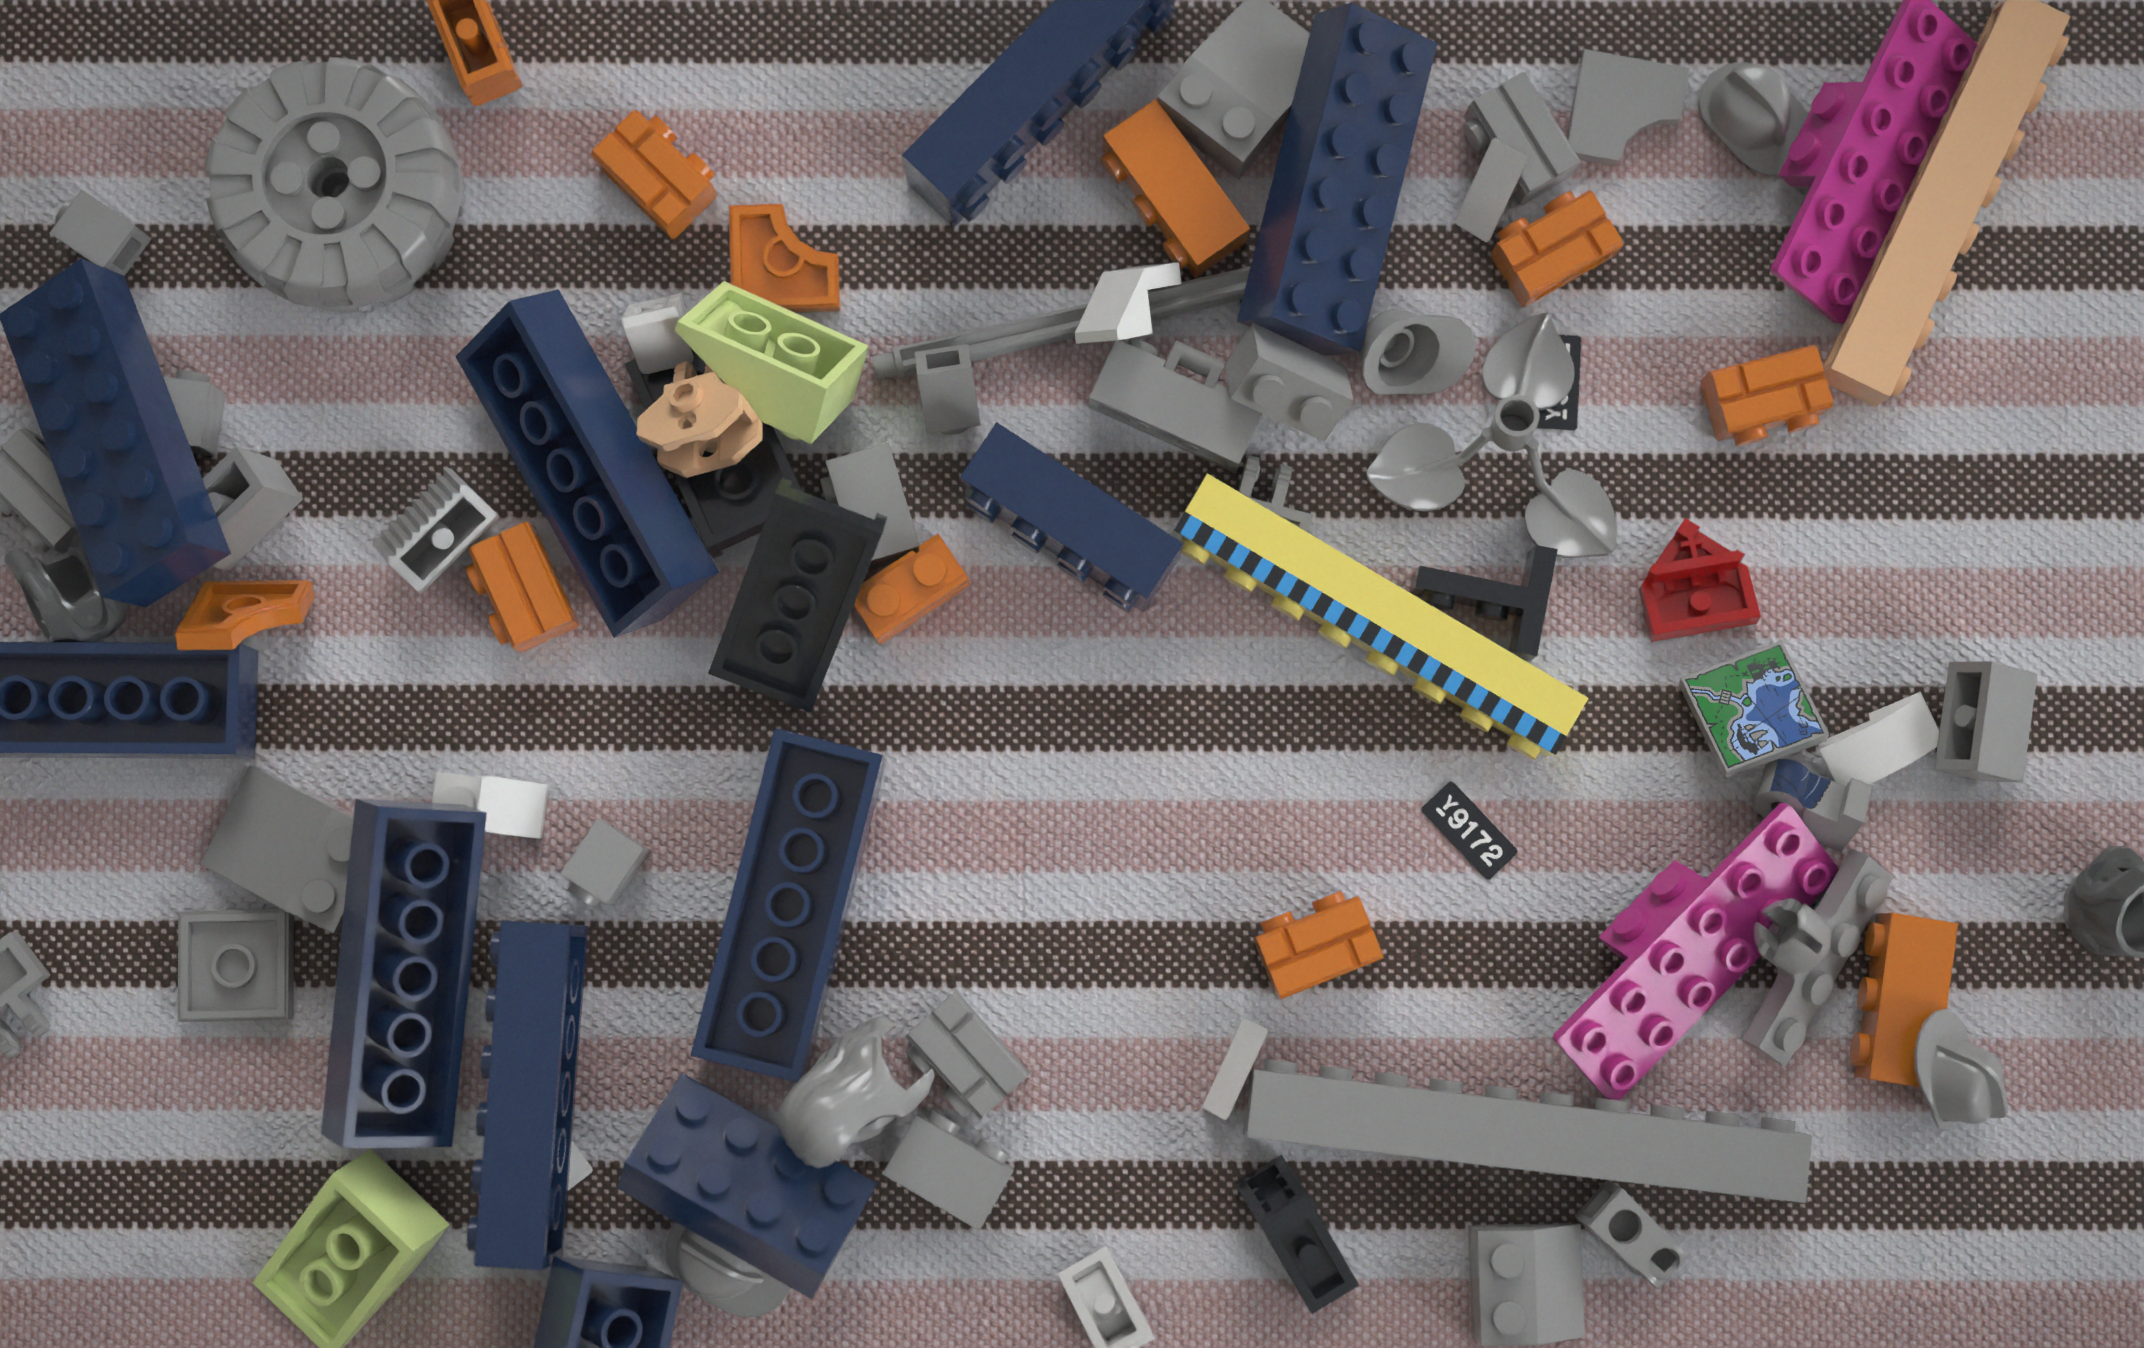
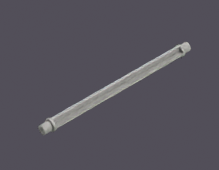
M1251 266L1184 281L1178 285L1147 290L1151 320L1242 300ZM1088 304L905 346L892 347L893 352L872 356L877 380L897 375L899 379L916 375L914 352L968 344L972 362L1073 339Z

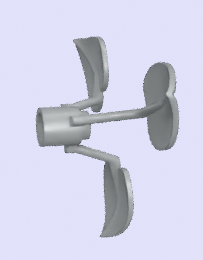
M1549 313L1538 314L1517 324L1505 333L1488 352L1482 369V380L1488 394L1501 401L1495 409L1490 427L1484 428L1481 435L1463 452L1454 455V441L1440 427L1429 423H1416L1395 432L1385 442L1378 456L1367 469L1366 476L1369 483L1387 500L1412 510L1432 511L1450 505L1462 494L1465 487V479L1457 465L1467 462L1487 442L1493 441L1498 447L1506 451L1525 449L1528 452L1536 487L1542 493L1528 503L1525 511L1526 531L1535 545L1558 549L1557 557L1562 558L1607 556L1614 551L1616 546L1617 523L1614 510L1606 492L1595 479L1573 469L1559 473L1551 486L1547 484L1538 453L1539 442L1533 437L1539 422V410L1549 409L1564 400L1574 382V364L1571 355L1557 333Z

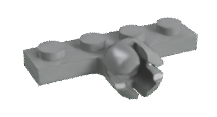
M1852 848L1850 849L1815 910H1812L1806 904L1803 906L1796 899L1788 898L1770 904L1761 912L1762 915L1772 922L1769 929L1760 923H1755L1754 943L1757 950L1776 966L1778 974L1742 1040L1767 1059L1783 1067L1787 1066L1793 1053L1803 1044L1806 1030L1821 1004L1829 998L1833 989V983L1846 960L1857 949L1860 936L1875 909L1885 900L1887 889L1893 877L1869 855Z

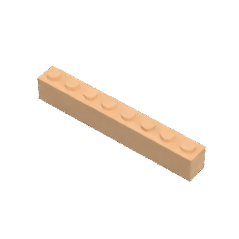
M2000 0L1994 6L1977 42L1978 46L1973 54L1972 62L1966 69L1956 89L1949 109L1934 135L1926 156L1912 181L1846 322L1843 323L1823 365L1824 377L1827 379L1829 386L1873 407L1878 406L1890 396L1897 398L1903 391L1912 372V368L1906 366L1913 348L1917 350L1922 348L1933 329L1935 321L1928 318L1936 300L1939 302L1945 300L1957 278V273L1951 271L1958 253L1962 255L1967 253L1979 232L1980 226L1973 223L1980 207L1987 208L2000 188L2002 178L1995 176L2003 159L2009 161L2013 157L2023 139L2024 131L2018 129L2025 112L2031 114L2036 109L2045 93L2047 85L2040 82L2046 67L2048 65L2053 68L2068 44L2069 38L2062 34L2071 17L2070 15L2038 0Z

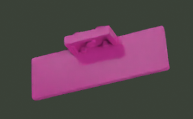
M1931 0L1902 1L1863 82L1823 83L1819 93L1812 102L1811 110L1797 138L1790 146L1788 156L1778 174L1791 187H1810L1771 266V273L1832 323L1843 324L1846 322L1978 46L1971 37Z
M1784 802L1780 803L1707 878L1702 877L1677 860H1674L1653 879L1652 883L1625 910L1616 916L1613 923L1599 936L1607 948L1625 960V962L1553 1034L1552 1038L1605 1099L1621 1100L1756 962L1761 954L1754 943V926L1756 922L1762 924L1767 929L1771 926L1772 922L1761 913L1767 906L1788 898L1796 899L1803 906L1804 904L1810 906L1832 883L1839 868L1795 810Z

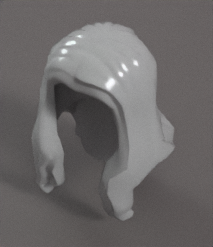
M881 1016L865 1023H860L856 1028L849 1030L837 1039L827 1051L821 1054L812 1069L799 1079L784 1098L777 1114L778 1126L787 1146L792 1149L796 1157L802 1159L804 1164L815 1168L829 1166L844 1154L849 1144L865 1141L881 1134L893 1123L895 1117L903 1118L913 1111L929 1093L935 1077L933 1068L907 1090L891 1077L882 1057V1039L880 1038L895 1026L894 1021Z

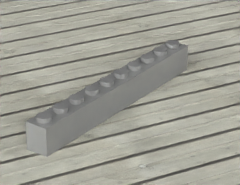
M1272 1059L1264 1060V1069L1251 1068L1243 1133L1247 1138L1806 1203L1812 1135L1795 1132L1796 1121L1761 1117L1760 1127L1739 1125V1114L1706 1111L1705 1121L1684 1119L1685 1108L1651 1104L1650 1115L1628 1112V1101L1596 1098L1595 1108L1573 1106L1574 1095L1540 1091L1539 1102L1518 1099L1519 1089L1485 1085L1484 1095L1462 1093L1463 1082L1430 1078L1429 1089L1407 1086L1408 1076L1375 1072L1374 1082L1352 1080L1353 1069L1322 1065L1319 1068V1076L1297 1073L1298 1063Z

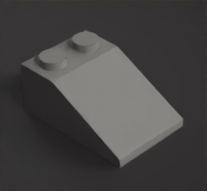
M1244 0L1190 55L1157 96V101L1186 140L1240 180L1288 120L1310 33L1267 0Z
M249 765L200 864L295 916L331 933L341 934L354 813Z

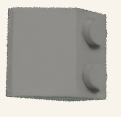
M1581 1224L1468 1225L1472 1338L1480 1346H1535L1585 1337Z

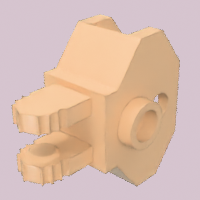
M688 361L676 364L673 383L664 385V394L638 417L637 436L642 442L658 448L657 462L662 468L685 478L737 464L762 441V421L740 390L725 384L707 364L705 366V373L699 376L693 364L691 365ZM705 450L708 452H715L713 455L709 457H703V453Z

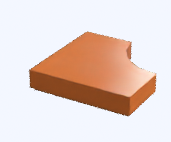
M783 204L729 205L730 273L732 285L794 313L841 311L838 254L816 251L800 241L788 225Z
M205 581L175 631L177 650H234L243 639L259 631L280 625L303 623L315 599L312 581Z

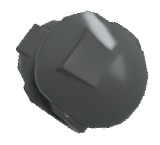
M79 535L72 537L67 552L45 562L37 557L32 558L28 552L20 548L13 549L6 554L4 558L5 564L20 584L30 611L48 642H98L112 635L126 620L129 604L101 596Z
M2109 846L2103 850L2072 880L2064 894L2063 918L2073 937L2090 952L2098 955L2144 958V861L2138 854L2126 846Z

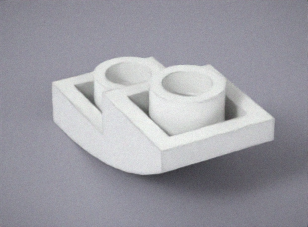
M1918 692L1869 713L1870 721L1828 738L1826 742L1818 744L1819 750L1835 782L1846 786L1850 779L1854 778L1864 783L1872 784L1935 749L1938 746L1940 731L1921 692Z

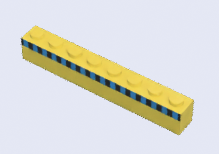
M1208 473L1171 534L1184 543L1181 553L1202 565L1206 563L1207 559L1214 561L1227 569L1223 577L1235 586L1252 593L1255 586L1274 597L1271 606L1281 613L1299 621L1302 614L1321 625L1318 633L1330 642L1342 648H1347L1350 642L1369 653L1365 661L1376 669L1390 676H1394L1397 670L1416 681L1412 688L1417 693L1438 704H1441L1444 698L1463 708L1459 715L1463 720L1485 732H1488L1491 726L1499 729L1510 736L1507 742L1508 746L1533 760H1536L1539 754L1544 757L1557 754L1588 700V697Z

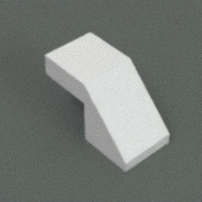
M1179 262L1137 266L1103 272L1075 331L1076 344L1117 341L1153 334L1147 290L1181 284Z

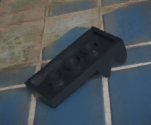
M691 348L694 357L691 365L693 364L698 376L705 373L706 363ZM636 359L624 363L645 411L664 394V385L673 383L675 368L643 374L638 367ZM763 423L762 441L737 464L688 478L673 473L705 547L713 559L723 555L724 549L761 533L782 476L793 480L791 488L803 492L774 428ZM705 450L703 453V457H709L713 455L715 452H708Z
M782 476L708 674L811 712L882 536L887 516L877 513L874 519L791 488L793 480Z

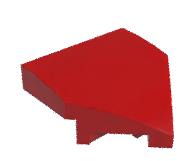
M1685 518L1660 557L1649 569L1639 589L1650 642L1757 624L1761 614L1748 566L1741 563L1745 554L1739 550L1730 551L1699 532L1700 526Z

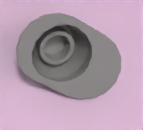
M1746 62L1726 64L1712 72L1701 87L1698 102L1702 119L1710 130L1722 140L1742 163L1755 172L1769 176L1779 174L1788 156L1790 146L1797 138L1808 116V112L1802 103L1788 90L1786 82L1779 73L1767 66Z
M1390 309L1381 312L1367 325L1361 351L1358 352L1362 363V376L1365 385L1374 393L1384 395L1440 392L1455 384L1467 372L1474 358L1476 341L1471 328L1458 318L1441 315H1417L1400 309Z
M1947 1009L1934 1011L1924 1021L1917 1037L1915 1071L1936 1126L1940 1129L1948 1130L1953 1128L1958 1122L1978 1124L1986 1121L1988 1118H2004L2009 1109L2003 1086L2004 1067L2001 1060L1994 1054L1971 1042L1964 1024L1956 1013Z
M677 1222L671 1228L666 1243L667 1263L673 1276L682 1280L683 1286L700 1298L725 1312L740 1317H757L776 1309L788 1296L789 1286Z

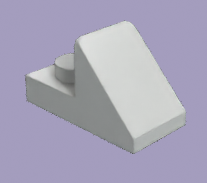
M681 293L629 305L621 318L638 367L643 374L675 368L676 364L686 361L690 364L693 362L694 357L691 347L675 332L677 321L686 314Z
M436 772L432 803L460 804L487 812L485 833L542 839L549 785L484 775L478 777Z
M1106 1246L1058 1273L1094 1348H1139L1155 1339L1146 1316L1135 1301Z

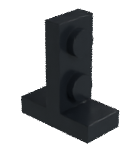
M1535 545L1527 553L1521 586L1420 565L1413 573L1409 593L1422 596L1423 601L1441 610H1453L1454 603L1476 607L1474 615L1484 619L1507 621L1508 614L1515 615L1509 652L1529 662L1538 655L1558 549Z
M1282 1155L1234 1183L1311 1314L1359 1286L1355 1276L1320 1218L1319 1211Z

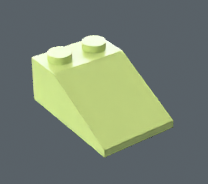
M725 281L680 318L675 328V332L715 371L725 384L740 390L763 423L779 429L784 436L790 439L803 440L810 444L854 400L869 348L868 345Z
M369 1149L332 1173L252 1283L319 1348H344L424 1260L450 1224L375 1152Z

